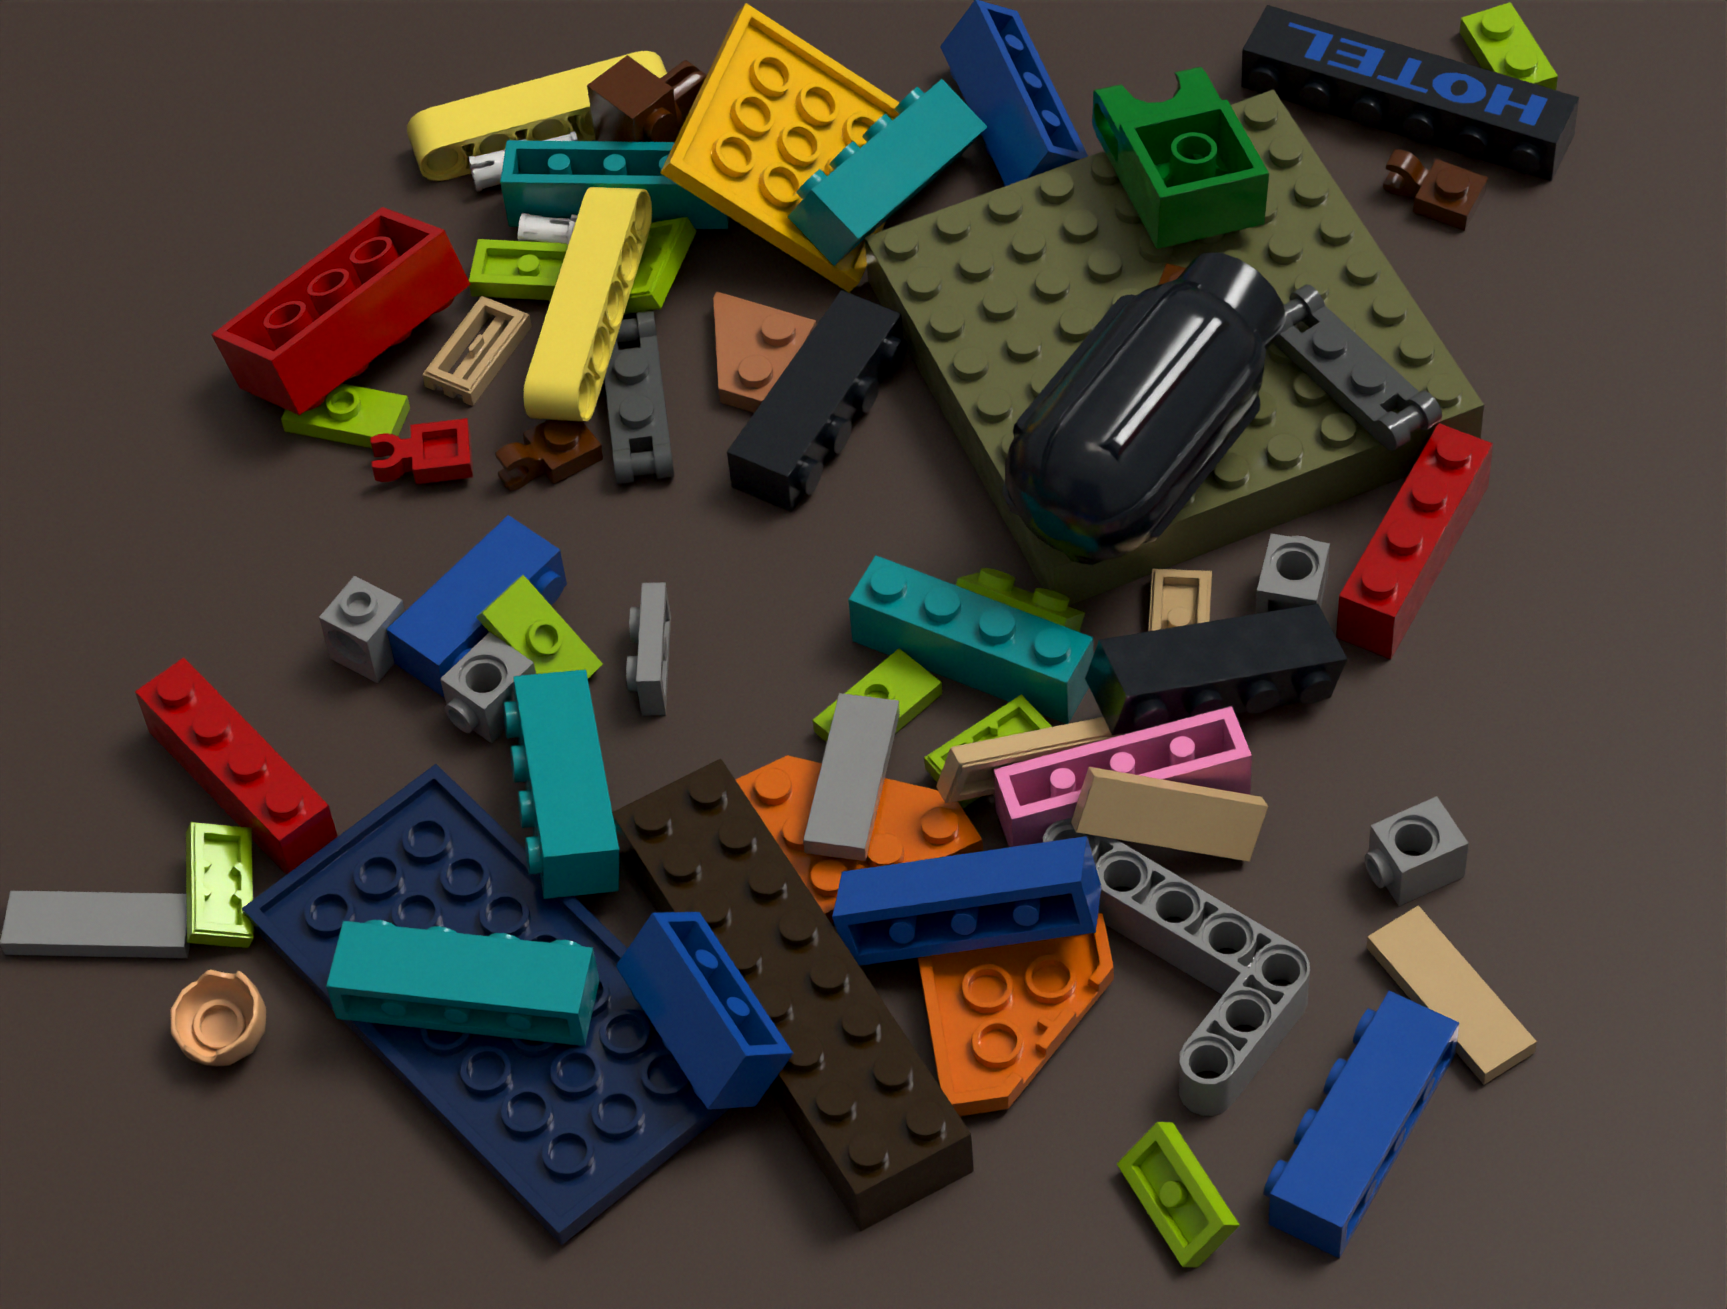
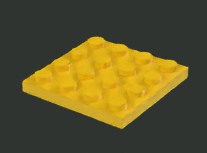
M745 3L736 13L660 173L834 284L850 292L859 284L867 266L865 240L834 266L796 227L788 216L802 201V198L796 191L819 169L827 176L834 171L829 165L830 162L852 141L860 148L867 143L862 137L863 134L884 114H887L894 120L899 115L894 109L900 102ZM884 222L872 234L882 231L886 222Z

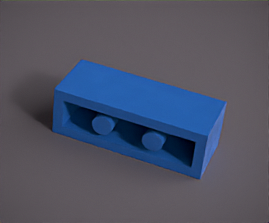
M507 515L386 629L395 664L444 697L440 678L489 633L476 616L517 578L524 575L550 605L557 601L567 585L561 550Z
M662 912L650 915L617 963L616 968L630 988L634 999L641 1005L661 1036L664 1046L672 1053L692 1084L695 1094L702 1100L707 1109L756 1106L794 1054L700 912Z

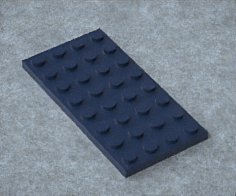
M434 764L242 908L243 913L253 925V929L332 1010L333 1007L326 985L343 921L365 923L369 920H383L397 927L416 929L441 926L463 934L489 936L494 933H506L520 940L547 943L555 940H570L581 946L593 947L600 981L585 1046L343 1020L561 1245L731 1109H707L702 1100L695 1094L692 1084L672 1053L664 1046L661 1036L641 1005L634 999L630 988L616 968L617 963L628 948L574 896L544 899L540 874L529 875L526 850L437 764Z

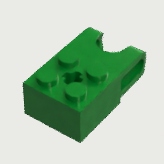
M1202 67L1174 72L1178 82L1173 98L1164 102L1148 103L1136 99L1122 84L1093 90L1092 125L1156 249L1265 224L1269 172L1227 99L1221 100Z

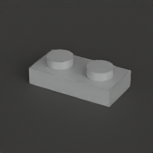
M666 582L642 583L640 607L630 608L631 643H638V655L627 657L628 692H638L642 716L666 715L671 613Z

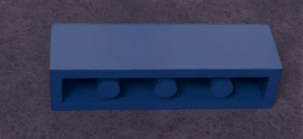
M974 0L940 48L948 62L950 73L957 82L968 107L987 126L981 135L986 143V150L993 158L1001 175L1004 187L1088 157L1018 11Z
M1084 836L843 871L832 918L838 935L860 966L1096 933L1102 886L1088 838Z
M1388 991L1377 1011L1368 1008L1364 1012L1353 1036V1044L1357 1046L1348 1061L1339 1058L1334 1063L1323 1089V1093L1327 1095L1319 1111L1309 1108L1304 1114L1294 1137V1144L1298 1145L1289 1162L1281 1159L1278 1160L1267 1179L1263 1194L1270 1198L1269 1225L1340 1259L1454 1059L1459 1022L1392 991Z

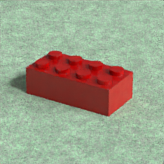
M381 207L211 335L240 389L301 415L305 411L312 410L325 401L327 394L345 380L363 373L368 368L370 361L387 348L406 340L412 333V329L430 315L448 308L454 301V297L471 284L444 229Z

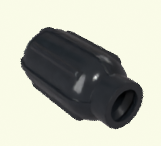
M1220 252L1203 253L1193 259L1176 280L1145 289L1137 295L1131 294L1120 297L1016 421L1013 428L1014 439L1009 447L1005 461V480L1002 490L1010 511L1020 516L1026 527L1038 539L1053 549L1065 553L1071 561L1081 564L1094 565L1107 559L1121 557L1135 550L1142 543H1150L1158 539L1260 410L1261 404L1258 394L1263 382L1266 351L1282 332L1286 322L1283 302L1274 287L1256 269L1238 258Z

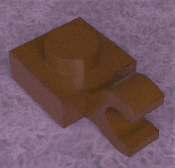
M1394 149L1386 164L1385 169L1390 172L1383 183V188L1395 195L1414 198V213L1465 231L1486 192L1488 177L1438 159L1435 160L1431 169L1428 170L1410 152Z
M547 420L523 432L524 445L514 442L503 446L495 452L496 458L504 467L498 471V477L509 491L522 488L531 480L544 473L555 484L603 460L601 443L583 421Z

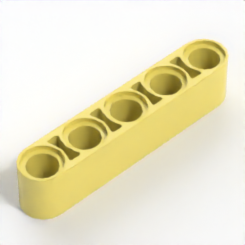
M638 51L627 54L657 77L661 78L667 74L661 57L655 52ZM627 55L445 103L418 112L408 122L407 134L422 175L429 180L444 181L471 174L469 156L475 157L505 150L507 140L526 139L527 141H542L567 135L574 131L578 141L595 140L587 85Z
M590 187L587 189L526 376L523 398L526 414L529 418L585 422L591 419L651 227L652 202L647 190Z

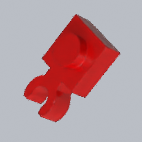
M468 418L410 425L411 438L400 439L398 436L388 433L378 434L370 438L374 457L391 456L385 460L371 461L375 481L391 482L400 478L405 472L413 471L416 484L473 478L471 432Z

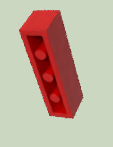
M1438 423L1339 594L1336 638L1392 659L1489 486L1493 443Z
M184 657L135 691L149 733L240 827L252 828V840L286 875L338 837L329 805Z

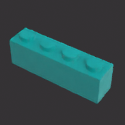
M943 79L938 81L926 93L919 87L912 90L895 107L894 110L899 115L894 120L887 114H884L863 134L862 137L867 143L860 148L852 141L830 162L829 165L834 171L827 176L819 169L796 191L802 198V201L789 214L788 218L834 266L865 240L864 237L871 235L956 161L987 128L985 123Z
M506 141L500 184L509 227L519 226L522 213L571 219L572 214L578 215L583 197L590 187L647 190L652 202V222L688 217L695 229H729L730 217L660 173L675 142Z
M877 555L873 558L848 599L853 642L889 656L900 648L928 671L1009 702L1022 694L1040 714L1069 724L1089 689L1085 677L1094 655L1093 637Z
M586 669L513 676L514 701L503 702V716L506 738L517 737L518 745L510 747L514 783L525 782L526 787L525 791H518L521 828L532 827L533 830L532 837H525L529 875L540 874L544 899L619 891V846Z
M369 920L365 923L343 921L326 988L336 1019L585 1046L600 979L593 947L581 946L570 940H555L547 943L520 940L506 933L482 936L457 933L450 928L441 926L416 929L397 927L383 920Z

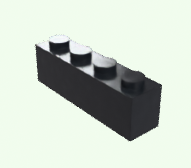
M840 291L728 449L727 457L732 488L790 512L794 510L805 493L811 494L816 489L822 476L823 466L833 452L839 453L845 447L851 433V426L862 411L868 412L872 408L878 396L880 384L889 371L895 372L904 360L907 351V341L903 339L901 313L848 292Z
M1319 604L1099 639L1085 680L1111 734L1117 735L1140 731L1232 706L1235 714L1244 712L1255 714L1278 706L1301 702L1304 704L1317 703L1332 696L1347 662V657Z

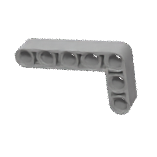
M1072 818L1054 822L1047 828L1043 836V842L1084 836L1088 838L1102 886L1098 913H1103L1105 925L1223 995L1188 1038L1180 1051L1179 1096L1183 1105L1191 1112L1201 1116H1214L1225 1112L1232 1106L1304 1014L1308 1005L1310 962L1306 953L1295 944L1117 839L1077 833L1071 824ZM1129 887L1132 888V890L1126 892H1118L1116 890H1113V888ZM1170 917H1179L1181 919H1184L1185 921L1179 923H1170L1168 921H1165L1164 919ZM1223 948H1231L1238 952L1234 954H1222L1217 952V950ZM1274 980H1285L1292 984L1287 986H1275L1273 984H1270L1269 982ZM1249 1025L1256 1028V1030L1239 1032L1234 1030L1233 1027ZM1202 1071H1213L1220 1074V1076L1213 1079H1204L1196 1074Z

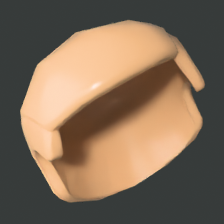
M211 969L207 970L197 981L190 983L182 989L170 1009L172 1037L186 1057L203 1065L229 1066L253 1053L265 1034L266 1006L257 987L240 971L232 974Z

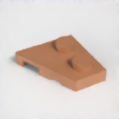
M716 292L713 301L720 403L755 413L817 323L813 319Z

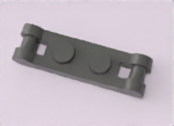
M1306 284L1290 294V301L1284 305L1286 322L1282 332L1273 344L1385 448L1395 451L1410 441V433L1416 429L1427 430L1441 421L1442 411L1436 399L1427 391L1419 392L1325 306L1321 295L1313 286ZM1301 321L1309 327L1303 333L1295 327ZM1395 408H1397L1400 412H1399V413H1395V412H1392V410H1394Z
M653 310L636 312L637 318L622 320L604 378L617 484L634 482V476L657 474V479L675 477ZM640 341V348L619 350L618 343Z

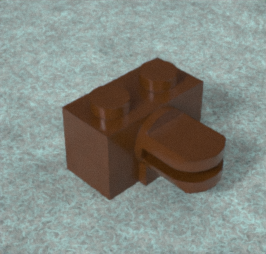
M625 56L587 85L595 140L613 142H675L707 74L700 71L692 63L684 60L663 77L659 78L630 56Z

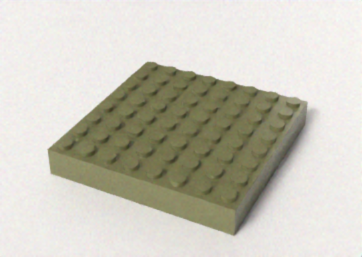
M1274 89L1231 105L1269 172L1264 225L1156 249L1105 151L864 237L869 284L883 307L901 313L903 339L907 341V351L1041 587L1067 596L1070 599L1068 606L1152 574V569H1166L1406 477L1412 470L1438 423L1481 439L1484 412L1483 402ZM1220 252L1238 258L1250 265L1274 287L1283 305L1290 301V294L1306 284L1313 286L1319 292L1325 306L1419 392L1427 391L1441 408V421L1427 430L1416 429L1410 433L1411 438L1409 442L1395 451H1390L1272 343L1267 349L1265 356L1263 382L1258 394L1261 404L1258 414L1155 541L1142 543L1135 550L1121 557L1107 559L1094 565L1073 562L1065 553L1053 549L1038 539L1026 527L1021 517L1010 511L1002 492L1005 480V461L1009 447L1014 439L1013 428L1016 421L1120 297L1131 294L1137 295L1145 289L1157 286L1166 263L1187 268L1193 259L1203 253ZM1303 321L1295 325L1301 333L1309 329ZM1395 408L1394 410H1392V412H1395V413H1399V412H1400L1397 408Z

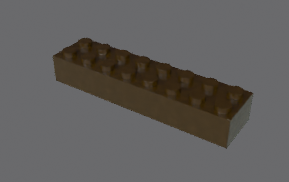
M721 758L612 812L619 854L656 912H700L793 1051L794 1054L775 1078L769 1089L860 1231L974 1172L970 1131Z

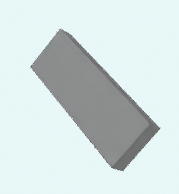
M839 693L803 839L804 853L866 861L900 715L898 700Z
M10 891L0 945L4 955L188 958L190 943H187L186 894Z

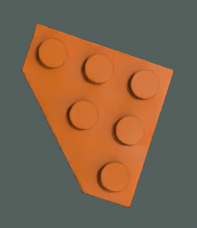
M787 755L735 779L831 924L834 923L832 915L843 871L983 851L982 838L958 801L945 803L938 790L885 778L866 861L804 853L803 839L822 763Z
M1098 913L1096 933L917 958L938 1084L958 1115L965 1116L1009 1109L1114 980V966L1103 913Z

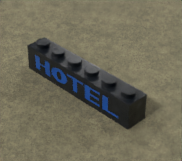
M1270 5L1266 6L1242 49L1241 87L1260 94L1274 89L1282 100L1546 180H1553L1575 135L1579 97Z

